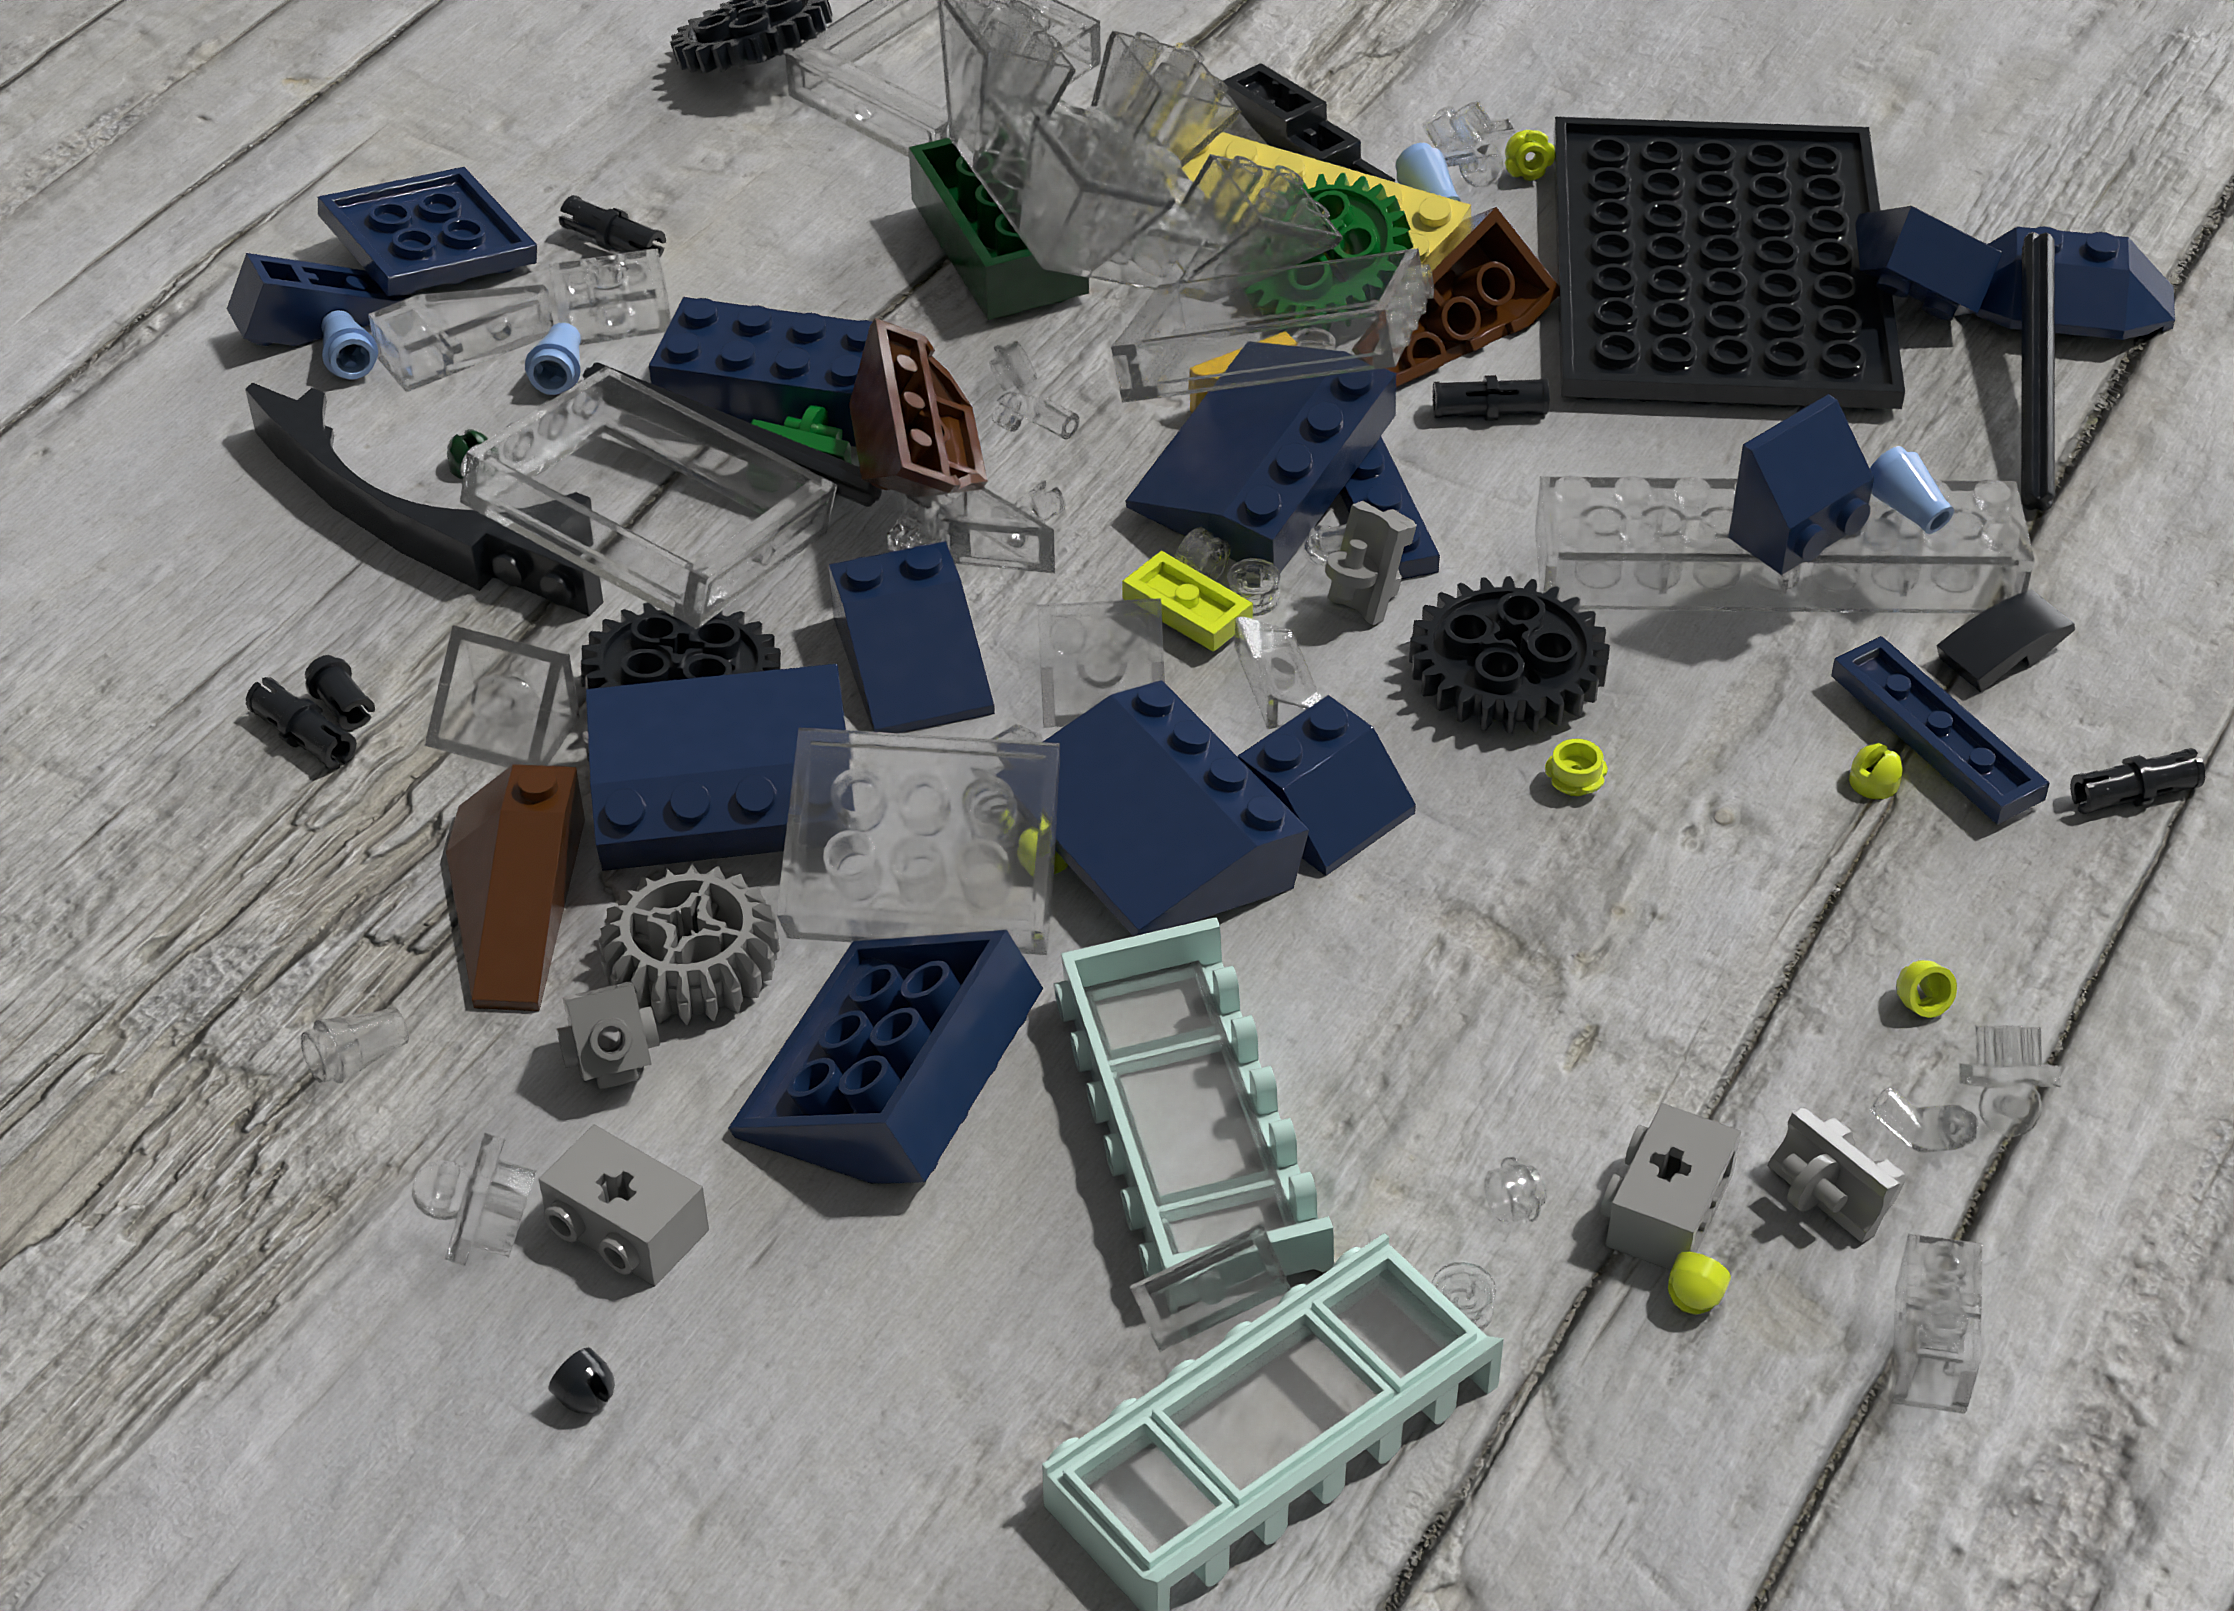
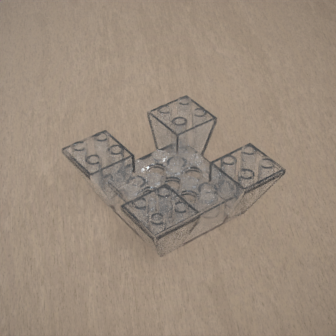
M938 0L949 138L1043 269L1213 302L1335 248L1341 242L1343 236L1328 219L1330 217L1329 211L1310 197L1302 187L1304 184L1303 179L1296 172L1285 166L1277 165L1272 169L1259 166L1242 156H1235L1234 159L1210 154L1194 182L1181 169L1231 125L1241 112L1227 94V85L1210 73L1202 63L1204 61L1203 55L1192 46L1182 42L1176 43L1175 46L1168 45L1143 32H1137L1133 36L1112 30L1107 39L1091 106L1084 109L1071 106L1061 100L1076 69L1063 54L1062 44L1055 37L1047 33L1038 21V13L1031 6L1019 0H1010L1009 3L997 0Z

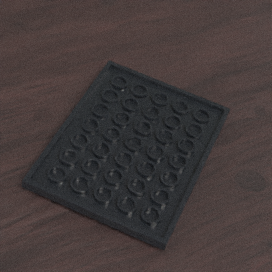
M1555 117L1553 139L1555 147L1554 173L1561 397L1636 399L1639 401H1692L1695 403H1746L1756 406L1766 404L1809 406L1829 394L1838 400L1840 407L1863 408L1867 410L1902 409L1905 385L1893 297L1891 294L1877 288L1878 279L1860 271L1856 220L1861 213L1881 210L1869 127Z

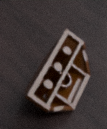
M875 318L869 327L849 403L861 479L870 482L879 489L894 490L911 497L982 490L988 480L973 407L950 372L932 356L935 349L926 336Z

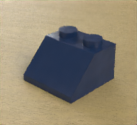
M1914 206L1873 211L1858 215L1855 227L1860 271L1878 279L1877 288L1897 297L1906 298L1910 295L1924 302L1922 305L1924 312L1944 320H1953L1955 315L1977 314L2003 253L2002 251Z
M1828 394L1744 443L1742 446L1728 538L1780 575L1785 574L1804 561H1812L1825 548L1846 535L1856 534L1866 524L1870 516L1871 507L1869 503L1874 476L1837 399Z
M1327 695L1238 755V758L1309 829L1302 859L1325 876L1415 814L1416 804L1374 727L1330 695Z

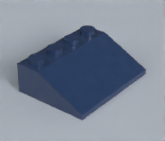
M1248 340L1125 500L1126 508L1275 581L1395 418L1396 373L1346 350Z
M838 664L586 689L594 832L602 871L858 844L856 810Z
M1163 680L1109 695L998 772L995 778V785L1033 826L1042 830L1052 840V848L1132 936L1181 926L1294 889L1309 829Z
M1007 929L853 941L728 1129L736 1139L871 1184L925 1183L929 1175L937 1167L940 1157L957 1129L967 1118L970 1108L987 1080L996 1070L998 1062L1018 1029L1025 1023L1027 1015L1042 992L1043 987Z

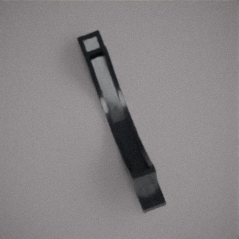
M253 382L245 388L255 433L278 460L333 509L398 552L478 591L494 577L507 585L519 587L546 598L556 605L568 607L587 616H591L604 603L597 558L586 554L597 542L590 497L574 492L531 505L486 510L451 509L411 502L386 493L367 483L352 472L333 450L335 437L333 428L326 426L324 422L327 404L324 392L310 388L298 400H295Z

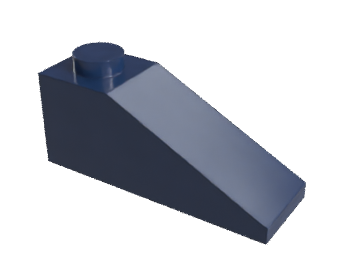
M246 253L227 306V311L243 339L262 346H269L273 343L296 346L323 338L322 321L330 312L337 310L345 311L352 316L357 324L365 327L412 314L416 304L410 294L387 296L366 270Z

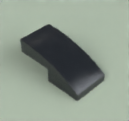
M2031 589L2016 594L1986 609L1956 629L1936 646L1939 658L1982 693L2019 661H2022L2028 667H2032L2074 632L2075 624Z

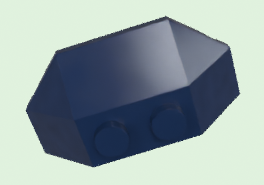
M2017 226L1988 243V245L2003 253L1979 312L1975 314L1979 318L2010 329L2022 330V247L2024 245V237L2031 232L2037 234L2047 232L2055 240V333L2123 340L2146 335L2157 329L2165 331L2174 327V288L2129 237L2114 236L2106 232L2081 233L2060 231L2045 226L2037 228Z

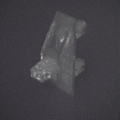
M1046 480L1037 483L1033 489L1020 497L1015 504L1008 502L985 487L977 491L911 497L895 491L902 516L897 520V525L886 534L888 553L919 545L946 541L955 564L1055 573L1054 529L1046 525L1045 522L1065 510L1066 504L1062 492L1057 486L1046 492Z

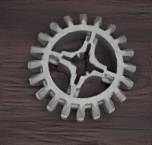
M691 864L686 874L673 875L665 867L662 879L657 881L641 876L638 892L622 890L618 906L607 908V917L604 921L605 926L600 928L601 936L599 937L602 969L604 976L608 979V983L612 985L625 982L634 984L639 1009L651 1006L653 1014L660 1024L671 1015H679L686 1026L693 1015L706 1014L714 1022L719 1009L726 1007L739 1013L743 1001L742 997L759 998L762 982L772 980L775 968L774 961L778 960L777 953L780 950L776 916L771 910V905L766 904L759 887L748 888L742 874L734 875L725 880V876L722 874L719 866L707 874H699L693 864Z

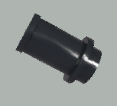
M332 655L320 656L312 661L305 671L307 692L314 699L322 700L343 729L355 730L364 726L372 718L367 712H375L374 702L363 693L351 678V667L344 659L335 658Z

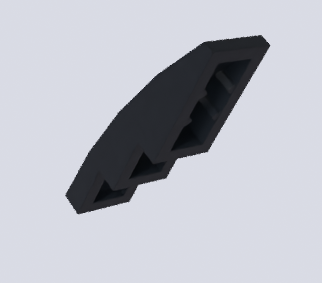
M1257 64L1221 81V91L1269 146L1395 182L1393 177L1361 159V140L1327 120L1326 101L1264 64Z

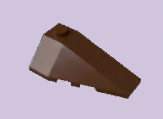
M1494 207L1463 220L1428 255L1352 349L1357 356L1396 373L1397 387L1463 355L1487 346L1489 343L1530 326L1559 296V285L1500 210Z
M512 764L458 806L446 855L474 1008L540 1011L585 823L576 767Z

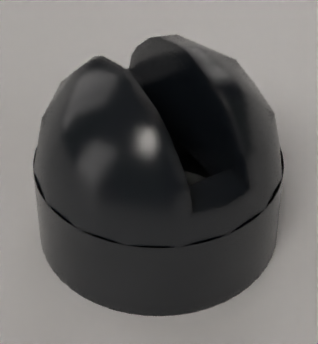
M586 1347L570 1356L557 1369L550 1380L548 1390L565 1407L575 1413L591 1414L599 1408L596 1397L604 1402L609 1401L613 1395L615 1382L607 1363L592 1348Z

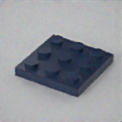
M465 166L318 196V216L387 296L396 294L408 295L418 289L445 283L457 284L468 278L495 272L507 273L517 267L537 263V244Z

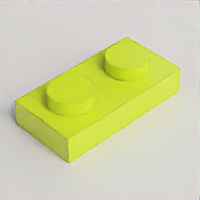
M1162 550L1122 580V598L1213 652L1252 622L1253 619L1252 602Z

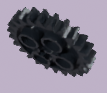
M730 0L727 3H721L720 8L717 10L703 11V17L689 19V25L678 27V33L671 35L672 41H670L677 65H680L681 70L689 69V72L693 73L702 69L703 73H708L719 68L720 72H724L733 65H738L740 69L746 65L762 63L775 56L784 55V50L787 48L801 47V41L817 38V32L827 30L826 24L833 22V14L828 0Z
M1511 576L1505 577L1502 587H1494L1486 577H1483L1480 580V590L1473 591L1464 583L1457 584L1456 598L1443 592L1438 593L1437 607L1424 605L1422 608V620H1414L1409 650V662L1412 663V679L1422 681L1421 694L1423 697L1437 695V710L1443 711L1453 706L1458 707L1457 721L1460 723L1466 721L1472 715L1480 717L1481 730H1487L1493 721L1497 720L1503 722L1507 733H1512L1516 722L1524 721L1532 732H1538L1539 719L1545 717L1552 724L1560 726L1562 725L1563 710L1575 716H1580L1582 714L1583 701L1595 703L1597 700L1598 687L1605 686L1610 645L1605 644L1606 629L1605 627L1595 626L1596 613L1594 611L1579 613L1580 599L1578 597L1561 602L1558 600L1560 587L1557 586L1550 588L1545 593L1537 592V582L1535 579L1528 581L1524 588H1515Z
M668 599L666 608L657 610L653 605L646 602L643 603V614L637 615L632 611L623 609L621 610V623L604 619L602 620V632L590 631L589 645H582L581 687L594 689L781 669L780 648H774L775 636L773 634H762V623L760 621L745 624V612L742 611L724 616L723 604L718 603L710 610L705 611L700 610L699 600H693L687 608H679L673 599Z

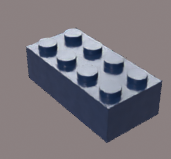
M683 297L649 363L651 384L751 424L753 419L784 426L787 417L802 419L810 406L823 407L828 413V426L842 429V440L848 441L850 446L856 447L849 403L872 321L821 316L816 313L791 312L770 309L759 305L748 306L718 302L707 298Z

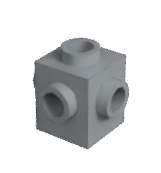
M625 982L562 997L569 1026L557 1028V1035L565 1068L578 1066L580 1076L584 1081L596 1078L599 1089L636 1081L639 1079L637 1068L652 1065L648 1049L660 1046L658 1031L651 1006L639 1009L634 984ZM608 1026L617 1027L619 1033L617 1042L609 1048L599 1047L598 1035L601 1030Z

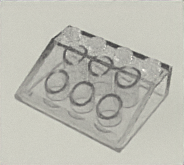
M799 727L777 907V917L786 937L789 939L852 943L859 940L1007 929L1022 954L1047 955L1054 882L1060 743Z

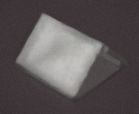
M453 625L424 746L506 768L512 764L548 766L580 718L570 654Z

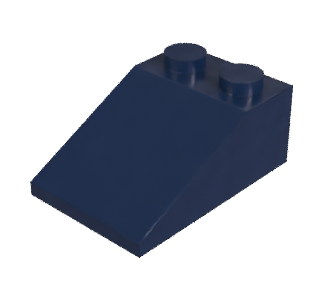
M946 541L829 564L833 618L875 739L995 714L994 701L962 581Z

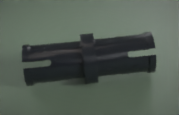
M576 195L569 196L561 206V212L573 217L570 219L563 215L559 216L560 225L565 229H571L595 239L596 244L607 251L619 249L649 264L657 262L664 252V247L653 243L654 240L662 244L666 243L664 232L630 220L628 214L618 208L606 210L582 200Z
M1486 375L1483 377V381L1440 383L1438 381L1434 382L1432 387L1434 418L1484 415L1485 421L1498 420V416L1503 414L1541 413L1542 415L1549 412L1550 393L1547 378L1498 381L1496 375Z
M271 677L262 678L263 685L270 689L271 692L261 686L259 682H255L248 690L245 703L247 709L276 727L280 731L278 733L279 738L290 746H301L330 769L340 768L339 761L334 759L331 754L343 764H347L353 757L357 745L355 737L327 720L321 714L323 713L322 708L310 699L295 697Z
M2193 748L2156 758L2146 759L2141 755L2128 757L2122 760V765L2114 766L2113 768L2073 775L2070 783L2072 800L2074 805L2079 804L2078 811L2082 814L2133 802L2135 807L2150 804L2154 801L2153 797L2161 796L2162 794L2202 787L2205 782L2204 763L2201 757L2196 758L2198 752Z

